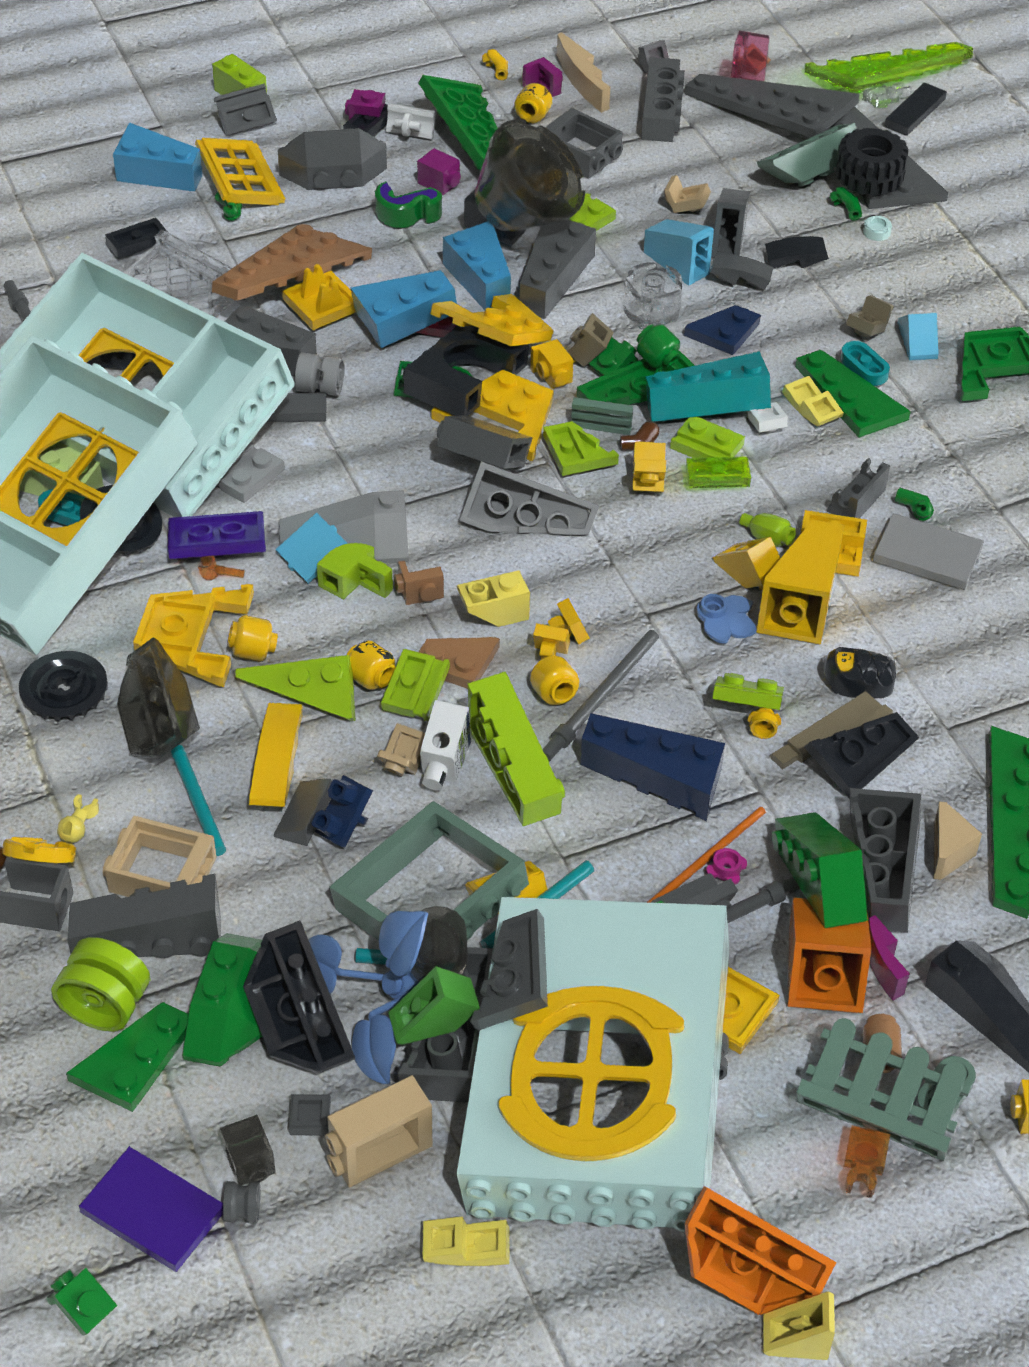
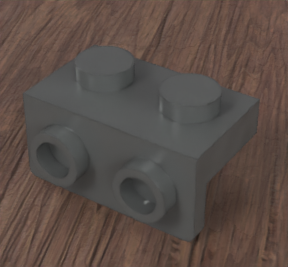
M709 873L652 900L651 903L662 900L664 903L726 905L727 909L732 906L730 901L736 895L738 889L731 878L717 884L713 875Z

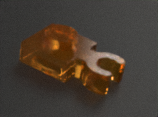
M851 1125L843 1167L852 1168L846 1177V1192L851 1193L854 1182L862 1181L868 1188L866 1197L871 1198L874 1195L877 1185L875 1174L883 1175L890 1134Z

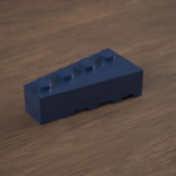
M590 713L582 736L580 765L617 782L622 780L630 782L637 787V791L649 795L650 792L668 799L667 804L681 809L682 806L696 812L695 817L707 821L722 770L725 743Z

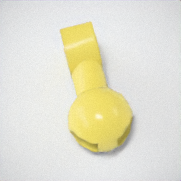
M81 794L74 797V812L72 816H66L58 823L57 833L63 841L71 843L80 841L84 837L86 830L85 820L95 817L99 812L98 799L96 798L93 799L91 804L81 809L83 806Z

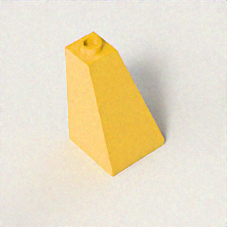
M813 519L765 576L756 633L821 645L844 525Z

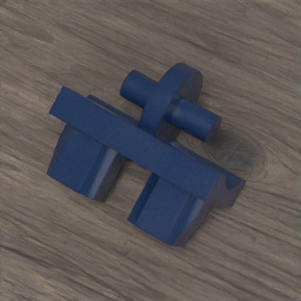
M343 775L341 780H332L327 790L328 797L331 800L326 810L316 812L312 820V826L316 828L315 832L345 848L357 823L366 825L369 819L362 815L373 790Z

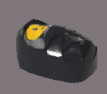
M838 647L830 651L826 656L824 674L834 694L856 698L866 691L875 699L885 698L893 693L896 667L894 660L880 653L864 649Z

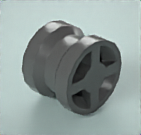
M235 1181L226 1182L223 1202L224 1222H234L237 1218L246 1219L249 1223L258 1222L261 1199L259 1182H250L247 1186H239Z

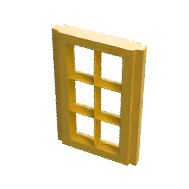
M217 138L196 140L195 145L200 149L202 160L222 200H226L227 203L262 205L285 203L286 198L257 143H253L250 140ZM215 151L227 152L230 158L217 157ZM235 153H246L248 159H237ZM223 167L235 168L238 174H226ZM242 168L254 169L257 175H245ZM231 183L243 184L246 190H234ZM250 184L262 185L265 191H253Z

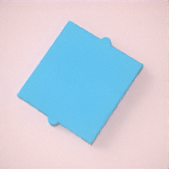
M316 512L275 550L288 563V568L291 571L295 570L309 584L317 577V563L334 548L348 543L337 533V528L334 525L330 526Z

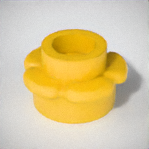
M759 708L756 711H752L748 716L750 731L758 738H771L777 733L778 726L781 725V717L769 708Z

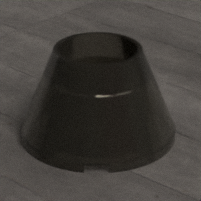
M523 119L507 121L495 130L490 139L475 189L476 204L484 218L496 228L506 232H515L568 220L580 210L585 198V190H582L580 182L583 174L569 148L547 128L541 125L536 128L525 124L526 120Z

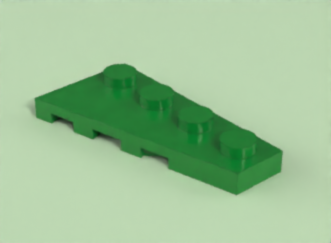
M820 349L796 358L795 367L804 377L810 376L821 393L829 391L844 412L840 418L858 438L909 420L910 410Z
M678 351L680 354L679 359L669 368L664 365L661 368L654 369L644 359H641L578 386L576 396L582 399L625 405L647 401L646 376L695 365L680 351Z

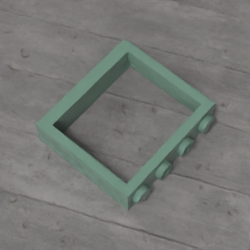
M435 801L428 804L329 886L335 909L379 941L382 923L388 915L366 901V899L441 836H446L497 870L496 874L423 936L414 967L422 969L425 974L439 962H443L462 942L469 940L478 928L499 913L501 897L519 896L520 892L529 885L525 860Z

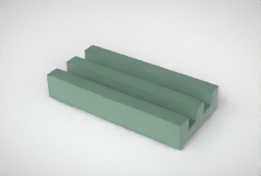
M574 397L571 418L574 423L583 429L630 435L633 406Z

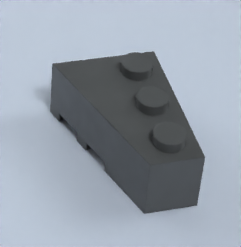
M242 304L224 321L281 349L291 376H295L297 360L301 352L317 354L316 333Z

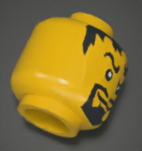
M370 640L350 648L347 655L350 656L354 681L369 690L383 688L389 684L396 668L395 658L391 652Z

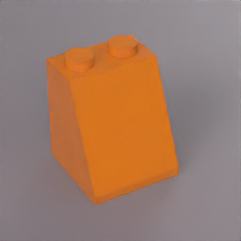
M793 897L789 926L788 1007L863 1013L871 955L868 921L824 928L808 900Z

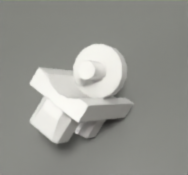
M396 104L388 105L386 132L426 139L434 137L436 111Z

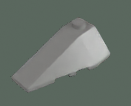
M481 461L459 521L488 532L589 535L599 505Z
M404 490L370 492L279 519L280 545L317 512L330 526L334 525L337 528V533L348 544L362 543L374 547L375 560L384 563L409 562Z

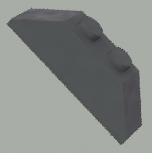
M359 128L303 132L291 140L285 147L277 150L279 176L307 190L363 187L387 169L386 143L377 140Z

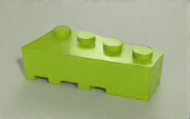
M506 671L468 683L471 735L522 826L524 827L561 814L562 799L565 798L563 784L559 778L555 777L548 758L541 748Z

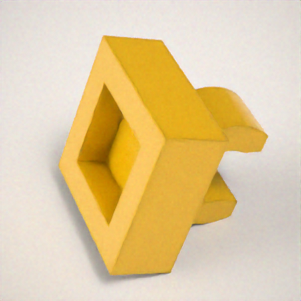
M569 598L557 603L563 616L559 615L551 618L548 621L549 625L568 629L569 637L573 634L578 645L590 639Z
M536 623L533 638L535 648L540 649L539 656H541V659L547 656H554L556 652L568 653L570 645L568 629Z

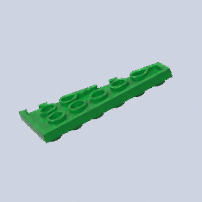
M422 75L418 84L425 92V97L432 102L437 109V114L449 126V131L459 140L462 149L468 153L474 162V166L487 180L488 186H492L507 178H515L511 163L504 158L507 153L505 147L499 145L501 136L494 117L486 110L488 101L481 96L483 92L482 85Z
M991 725L989 731V767H991L990 815L992 827L991 853H993L992 905L1027 919L1029 916V738Z

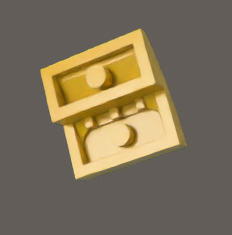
M805 510L801 533L813 519L844 525L836 573L859 577L867 519Z

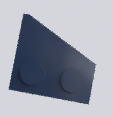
M734 305L687 324L684 329V336L734 355L758 327L761 315Z

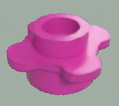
M723 848L714 852L713 863L707 866L706 873H710L714 878L718 877L723 881L731 878L734 884H738L741 871L747 867V860L736 850Z

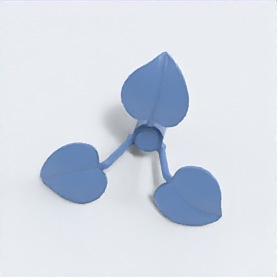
M395 911L384 919L380 929L379 948L382 955L388 958L386 960V967L391 969L386 974L341 969L338 966L342 950L339 943L329 935H315L309 939L330 994L336 986L337 975L382 981L383 991L395 999L370 1011L369 1020L358 1021L352 1037V1050L358 1067L367 1077L381 1084H391L390 1070L396 1051V1039L391 1021L382 1013L394 1008L426 976L422 969L413 968L422 944L429 914L425 911Z

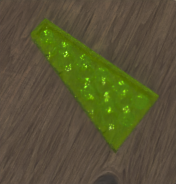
M958 42L929 45L926 47V51L914 50L912 48L902 49L901 55L891 56V52L887 51L852 56L851 62L830 59L823 66L809 62L805 63V73L830 82L834 87L846 88L848 92L862 93L864 89L869 87L878 88L890 81H902L907 76H920L928 70H941L945 65L961 64L962 60L973 58V47Z

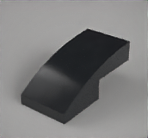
M791 237L765 244L768 259L773 269L798 260L801 267L804 268L829 259L823 237Z

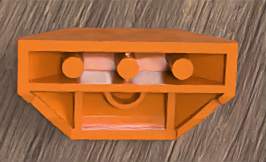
M705 1186L701 1190L684 1223L691 1277L759 1315L821 1294L837 1263Z

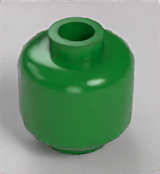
M651 324L637 337V352L654 369L661 368L664 365L669 368L680 357L678 351L681 342L665 325L654 326Z

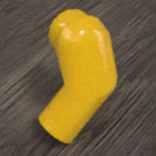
M490 49L487 53H484L482 61L483 63L486 62L488 67H491L493 64L495 65L496 78L498 80L507 79L508 61L495 49Z

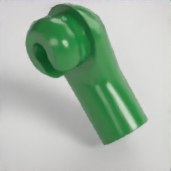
M837 187L836 191L830 193V199L834 202V205L838 206L842 202L845 204L851 220L861 218L862 210L859 200L844 187Z
M217 192L215 200L224 206V217L230 221L240 218L242 203H227L226 200H222L219 192Z
M901 487L898 489L895 502L909 506L914 516L919 520L925 521L932 517L934 509L928 496Z

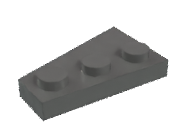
M534 909L504 920L491 957V960L494 962L489 980H484L480 991L483 995V1001L480 1010H474L471 1023L478 1031L548 1007L544 917L538 909Z

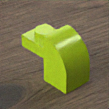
M349 543L338 546L317 563L318 586L343 600L359 585L383 598H386L393 591L392 568L384 562L375 560L374 547L370 545Z

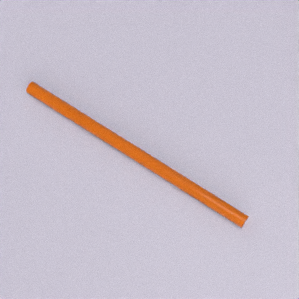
M763 807L756 809L647 902L651 903L652 900L677 889L713 858L715 851L728 846L766 813Z

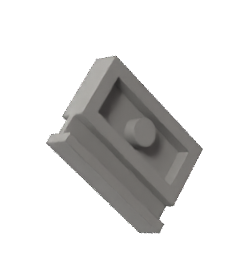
M250 442L217 485L221 487V491L245 503L285 470L284 460L262 448L256 449L254 444Z

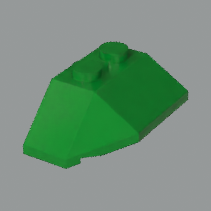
M226 933L213 941L191 1000L182 1055L183 1060L220 1067L229 1061V1057L243 1051L262 1038L243 987L260 949L261 939Z

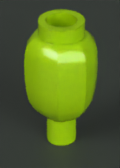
M743 513L740 517V525L750 528L751 534L757 539L771 537L775 547L789 546L794 541L796 529L791 527L787 519L769 513H760L755 516Z

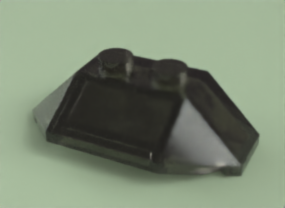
M153 637L128 655L126 661L128 669L123 677L117 702L129 752L134 757L160 758L200 729L185 677L160 642Z

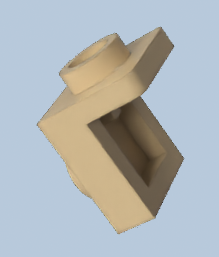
M677 175L671 176L664 190L665 199L670 203L674 213L689 210L695 212L702 209L711 194L707 183L683 188Z
M397 723L386 750H379L377 755L385 764L384 769L399 776H403L404 772L415 775L421 762L420 750L425 733Z

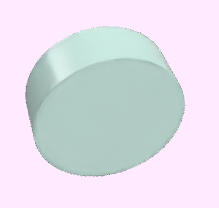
M871 216L864 222L863 234L871 240H885L890 237L892 223L885 217Z

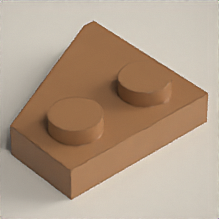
M496 637L426 639L419 653L435 656V659L441 661L448 659L450 669L445 681L468 689V683L480 680L500 648V639Z

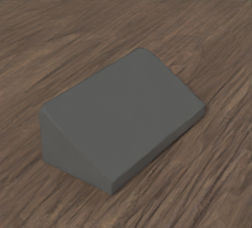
M324 778L300 782L274 832V837L307 846L316 829L312 826V820L316 812L325 810L331 799L328 797L327 790L332 779Z

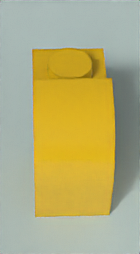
M635 442L632 491L664 492L666 443Z

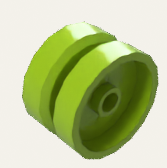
M87 937L78 941L67 960V966L62 968L51 987V992L58 1006L73 1019L88 1027L101 1031L115 1032L125 1027L136 1008L135 1003L140 1000L151 979L149 970L143 961L130 950L116 942L103 938Z

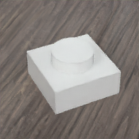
M777 402L771 403V408L748 411V419L758 432H773L776 429L787 427L788 416Z

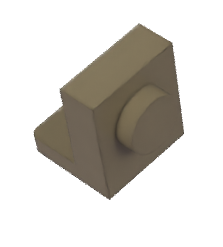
M869 295L866 297L861 311L849 314L846 325L854 328V333L866 338L883 333L894 306L875 296Z

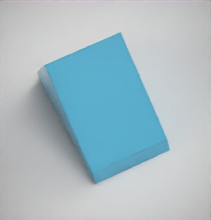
M937 313L908 314L898 318L897 324L909 360L938 359Z

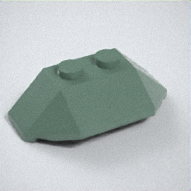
M855 123L836 125L757 161L758 167L785 183H798V186L814 182L813 177L817 175L822 177L834 172L833 168L837 167L840 141L847 133H852L853 130H856Z

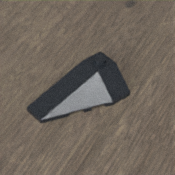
M956 940L931 961L925 987L1029 1073V1002L1003 964L976 942Z

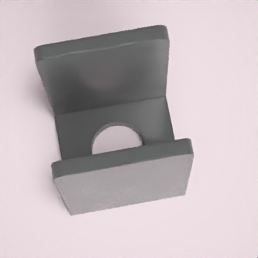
M7 857L5 866L12 889L48 894L51 897L45 898L0 891V923L60 932L74 894L68 865Z

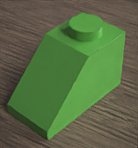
M435 966L388 1013L396 1043L404 1045L455 1032L473 1015L474 1010H479L480 1007L471 978Z

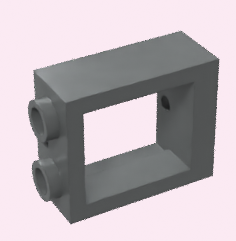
M570 108L539 131L538 154L589 179L621 155L623 151V132L574 108ZM577 137L597 148L588 153L568 142Z

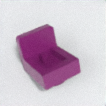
M545 57L523 65V87L528 84L537 83L545 86L550 91L552 97L561 94L562 71Z
M354 89L351 98L346 100L345 115H348L349 119L355 114L380 117L386 102L385 93L374 90Z

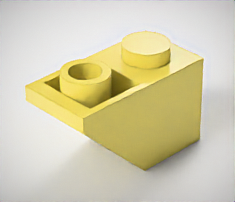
M519 570L457 585V590L465 608L472 615L497 627L529 620L530 591Z

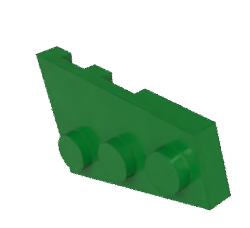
M161 1002L66 1072L68 1081L133 1112L184 1042L189 1014Z

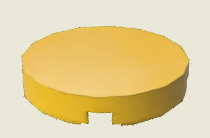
M11 837V839L3 841L2 854L28 861L69 863L75 861L76 847L63 841L49 844L43 838Z

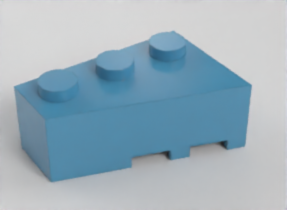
M132 123L128 124L113 153L116 181L195 192L203 176L199 148Z
M492 220L443 237V265L484 310L492 308L494 296L510 294L511 274Z
M441 270L350 287L355 312L380 348L449 317L445 314L441 315V318L431 315L433 303L452 301L457 304L455 288Z

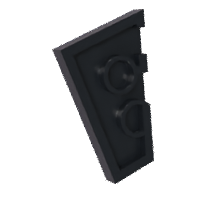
M895 712L866 722L859 727L837 732L830 737L821 740L820 738L806 744L804 748L850 799V788L863 789L920 737Z

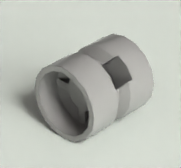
M301 352L295 371L296 390L314 393L319 389L320 393L339 396L344 381V358L325 356L321 360L317 354Z

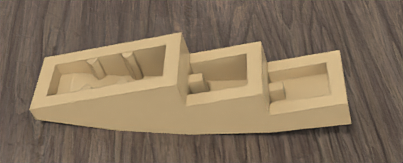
M562 32L558 33L557 58L569 81L601 113L609 110L611 87L602 81V71L593 65L594 55Z

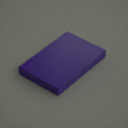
M261 511L168 518L169 559L266 552L264 516Z
M129 1146L79 1205V1210L84 1216L174 1272H177L223 1215V1203Z

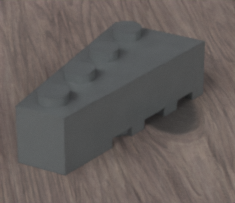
M850 788V818L855 845L862 850L866 905L869 918L876 915L889 931L908 933L921 822V794Z

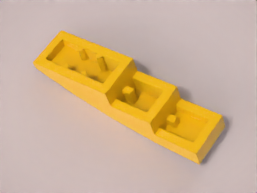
M268 703L255 760L249 805L285 807L294 774L298 731L303 717L302 704Z

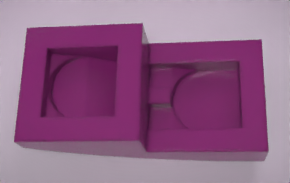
M874 915L868 921L871 940L870 965L878 982L892 1001L905 994L910 973L894 956L898 940Z

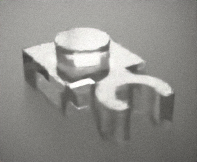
M899 82L889 87L881 85L864 89L862 100L872 104L874 108H887L888 104L899 102V99H907L911 95L912 87H903V83Z

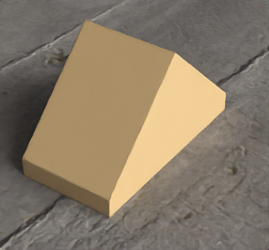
M939 802L934 820V879L937 880L943 879L975 857L982 836L980 831L947 802Z

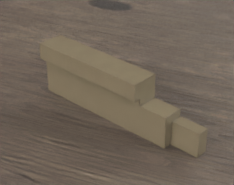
M865 691L789 739L785 746L772 753L771 760L782 770L797 760L802 763L812 757L804 748L809 742L819 738L821 740L843 730L847 731L859 727L866 722L892 714L893 710L886 704L882 706Z

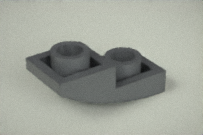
M716 254L710 269V273L723 282L735 285L739 277H741L748 284L758 286L764 290L770 283L773 267L763 262L730 254Z

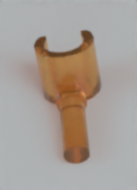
M203 556L200 558L202 565L198 566V569L205 580H213L218 575L240 578L245 576V570L217 565L214 556Z

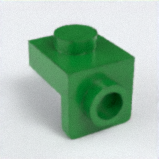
M611 337L606 349L597 355L589 365L603 376L630 363L639 361L635 356L637 350L627 341L623 340L620 343Z
M87 1268L80 1269L75 1273L70 1269L66 1270L50 1285L54 1292L46 1298L50 1305L56 1304L82 1336L87 1335L118 1306Z

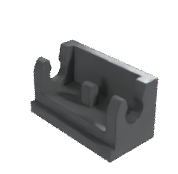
M866 459L862 463L860 473L843 491L838 489L833 494L832 502L828 506L827 512L834 515L860 518L886 490L890 465L882 462L877 469V473H874L870 469L871 459Z

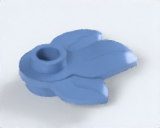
M708 594L697 605V615L704 621V631L711 639L718 643L726 644L731 636L746 638L757 632L755 624L746 615L752 608L753 601L745 597L730 595L724 598L718 594Z

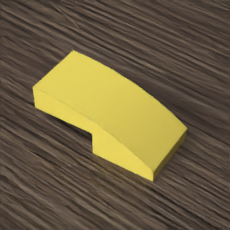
M810 376L784 385L782 391L784 396L804 418L814 425L820 426L843 416L844 412L829 391L821 393Z
M463 1216L423 1221L422 1258L424 1262L456 1266L510 1264L509 1225L506 1220L466 1224Z

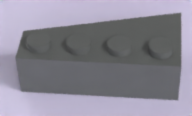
M547 212L545 213L520 282V301L538 317L546 319L594 258L596 228Z
M216 874L202 876V882L187 885L185 880L170 882V889L151 892L149 887L135 889V892L130 897L121 898L117 894H111L70 903L68 923L70 953H72L79 940L94 937L116 942L130 950L137 957L157 956L166 958L172 955L194 954L204 956L209 954L213 941L221 937V912Z
M459 947L448 971L471 978L479 1007H481L483 995L480 991L484 980H488L493 948ZM472 1016L455 1032L413 1042L410 1057L407 1063L403 1062L398 1072L399 1080L401 1081L413 1075L428 1100L468 1102L480 1032L471 1023Z

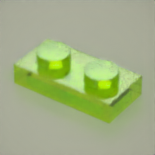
M748 457L686 458L688 488L750 487L751 474Z

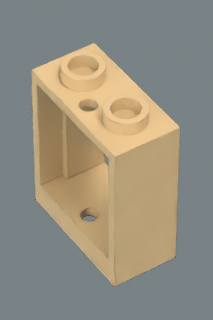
M133 815L128 827L121 830L117 841V848L113 855H109L106 858L103 866V875L106 876L109 892L130 897L135 892V889L149 887L151 892L170 889V882L129 872L143 846L186 857L187 860L176 881L185 880L187 885L202 882V876L209 874L217 858L214 836Z
M413 1075L327 1116L329 1133L325 1135V1140L331 1153L327 1155V1161L333 1174L336 1177L342 1175L349 1188L433 1146L432 1104Z

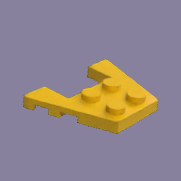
M512 294L494 296L492 308H486L483 312L472 313L452 301L432 304L431 315L441 318V315L444 314L453 317V324L461 327L476 326L479 328L478 334L509 346L546 342L552 339L554 330Z
M501 370L482 381L480 406L473 412L519 431L518 433L533 437L527 460L533 461L553 402L554 390L508 371ZM436 407L431 410V418L437 422L444 420L445 416H454Z
M244 584L241 585L240 590L225 591V587L212 588L211 593L193 594L192 590L150 594L133 641L134 651L207 682L224 687L231 667L230 656L200 652L215 610L248 614L254 596L253 585Z

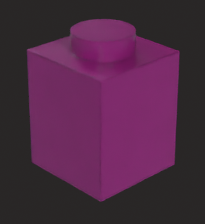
M433 148L417 161L418 184L426 188L437 189L442 195H445L460 183V160Z

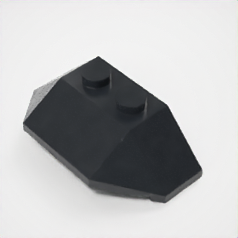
M301 920L266 933L243 987L270 1057L316 1073H322L354 1060L355 1055Z

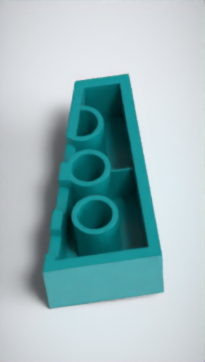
M760 351L673 371L657 372L654 375L646 376L647 405L652 422L771 408L770 374Z

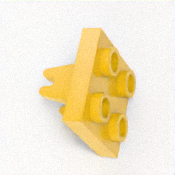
M315 264L313 272L309 268L304 270L302 283L282 290L283 300L312 330L355 313L351 290L332 271L323 273L322 267L319 264Z

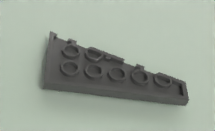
M699 74L685 85V94L807 137H813L830 128L859 103L860 94L708 74Z
M853 107L831 126L832 128L840 124L855 123L856 129L860 130L863 128H878L856 107ZM908 156L904 181H902V185L899 188H896L893 192H887L885 195L876 194L875 196H870L869 194H862L868 209L945 202L948 198V191Z

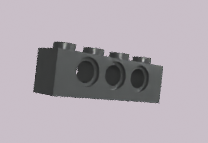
M649 58L641 140L673 142L674 132H679L685 75V70H680L681 59Z

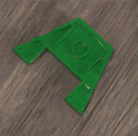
M1021 327L964 333L961 401L988 399L989 387L984 378L1029 373V334Z

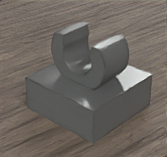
M658 40L638 47L639 54L637 55L640 65L642 64L644 73H648L650 57L669 58L665 40Z

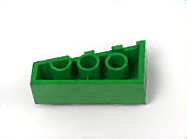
M816 812L775 819L776 831H772L774 850L781 856L824 928L868 921L862 850Z

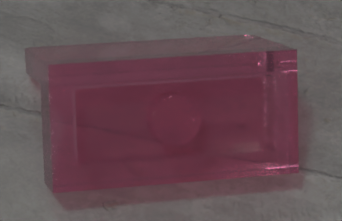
M739 30L734 44L732 78L756 81L765 80L770 41L769 35Z

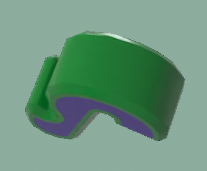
M385 181L379 184L375 190L376 215L385 225L397 229L410 227L419 219H425V222L430 224L442 217V194L437 189L429 187L395 196L393 190Z

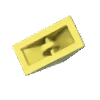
M828 1291L763 1314L764 1354L776 1357L828 1360L835 1335L833 1293Z

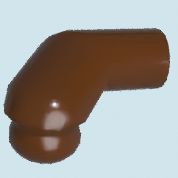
M648 421L640 427L635 435L620 436V450H634L635 442H654L659 436V426L655 422Z

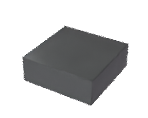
M291 1094L289 1134L305 1136H325L328 1134L327 1116L330 1115V1095Z

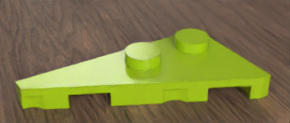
M349 655L235 669L236 678L244 680L249 684L268 689L281 696L340 716L345 720L356 721L353 672Z

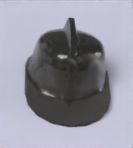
M433 906L421 910L429 914L419 954L411 970L412 975L420 982L435 966L462 975L467 967L468 960L467 929L464 919L456 911L448 907Z

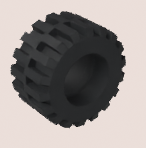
M881 128L856 129L852 133H847L840 141L836 168L837 179L840 180L843 186H847L849 190L863 195H885L887 192L895 191L904 181L909 151L906 146L907 143L900 139L899 135L892 134L888 130H881Z

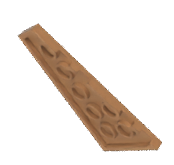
M300 224L212 281V292L238 301L263 293L266 286L274 285L278 288L286 286L287 280L291 278L301 281L303 280L304 270L309 268L313 272L315 264H319L322 267L323 273L331 271L333 265L341 264L346 267L352 265L353 259L359 257L363 261L371 259L372 248L339 238L334 233H323L314 230L310 225Z

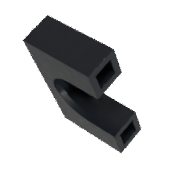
M456 325L451 332L441 337L436 344L425 350L420 357L405 367L403 371V393L454 416H469L480 406L482 381L452 367L462 364H473L486 367L495 372L505 370L516 375L527 366L529 344L509 346L478 334L479 328L476 326L461 327Z

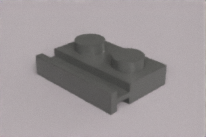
M265 83L220 95L213 99L217 105V112L226 136L269 125L277 121L270 97L265 89Z

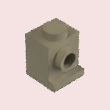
M592 313L587 318L584 326L580 325L571 334L570 339L572 342L567 346V352L574 360L585 367L606 349L614 332Z

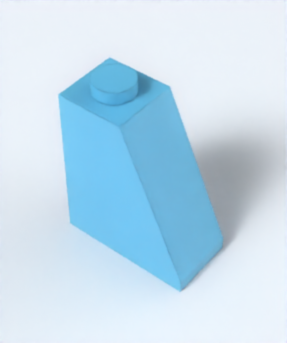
M665 219L645 230L644 253L689 286L710 273L714 229L710 226Z

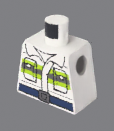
M435 700L420 750L424 774L422 783L425 787L432 790H441L445 780L450 782L457 781L472 742L469 707Z

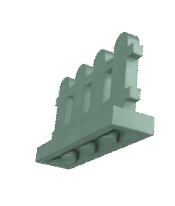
M847 1018L837 1020L832 1030L824 1028L821 1039L827 1041L818 1065L809 1064L806 1075L812 1077L811 1082L804 1079L801 1080L796 1092L797 1102L944 1161L951 1138L945 1136V1133L948 1131L954 1134L958 1123L950 1119L960 1094L968 1097L971 1085L964 1083L967 1075L965 1066L960 1062L952 1061L945 1065L942 1074L928 1069L929 1054L921 1047L911 1048L907 1052L905 1059L892 1055V1039L889 1035L882 1032L872 1035L868 1045L854 1040L856 1035L855 1024ZM849 1051L863 1056L854 1081L840 1076ZM886 1065L900 1070L891 1095L876 1090ZM923 1080L937 1085L928 1110L913 1105ZM838 1087L848 1091V1096L834 1092V1088ZM871 1102H876L886 1106L884 1111L870 1106ZM911 1116L923 1121L922 1126L907 1121L908 1117Z

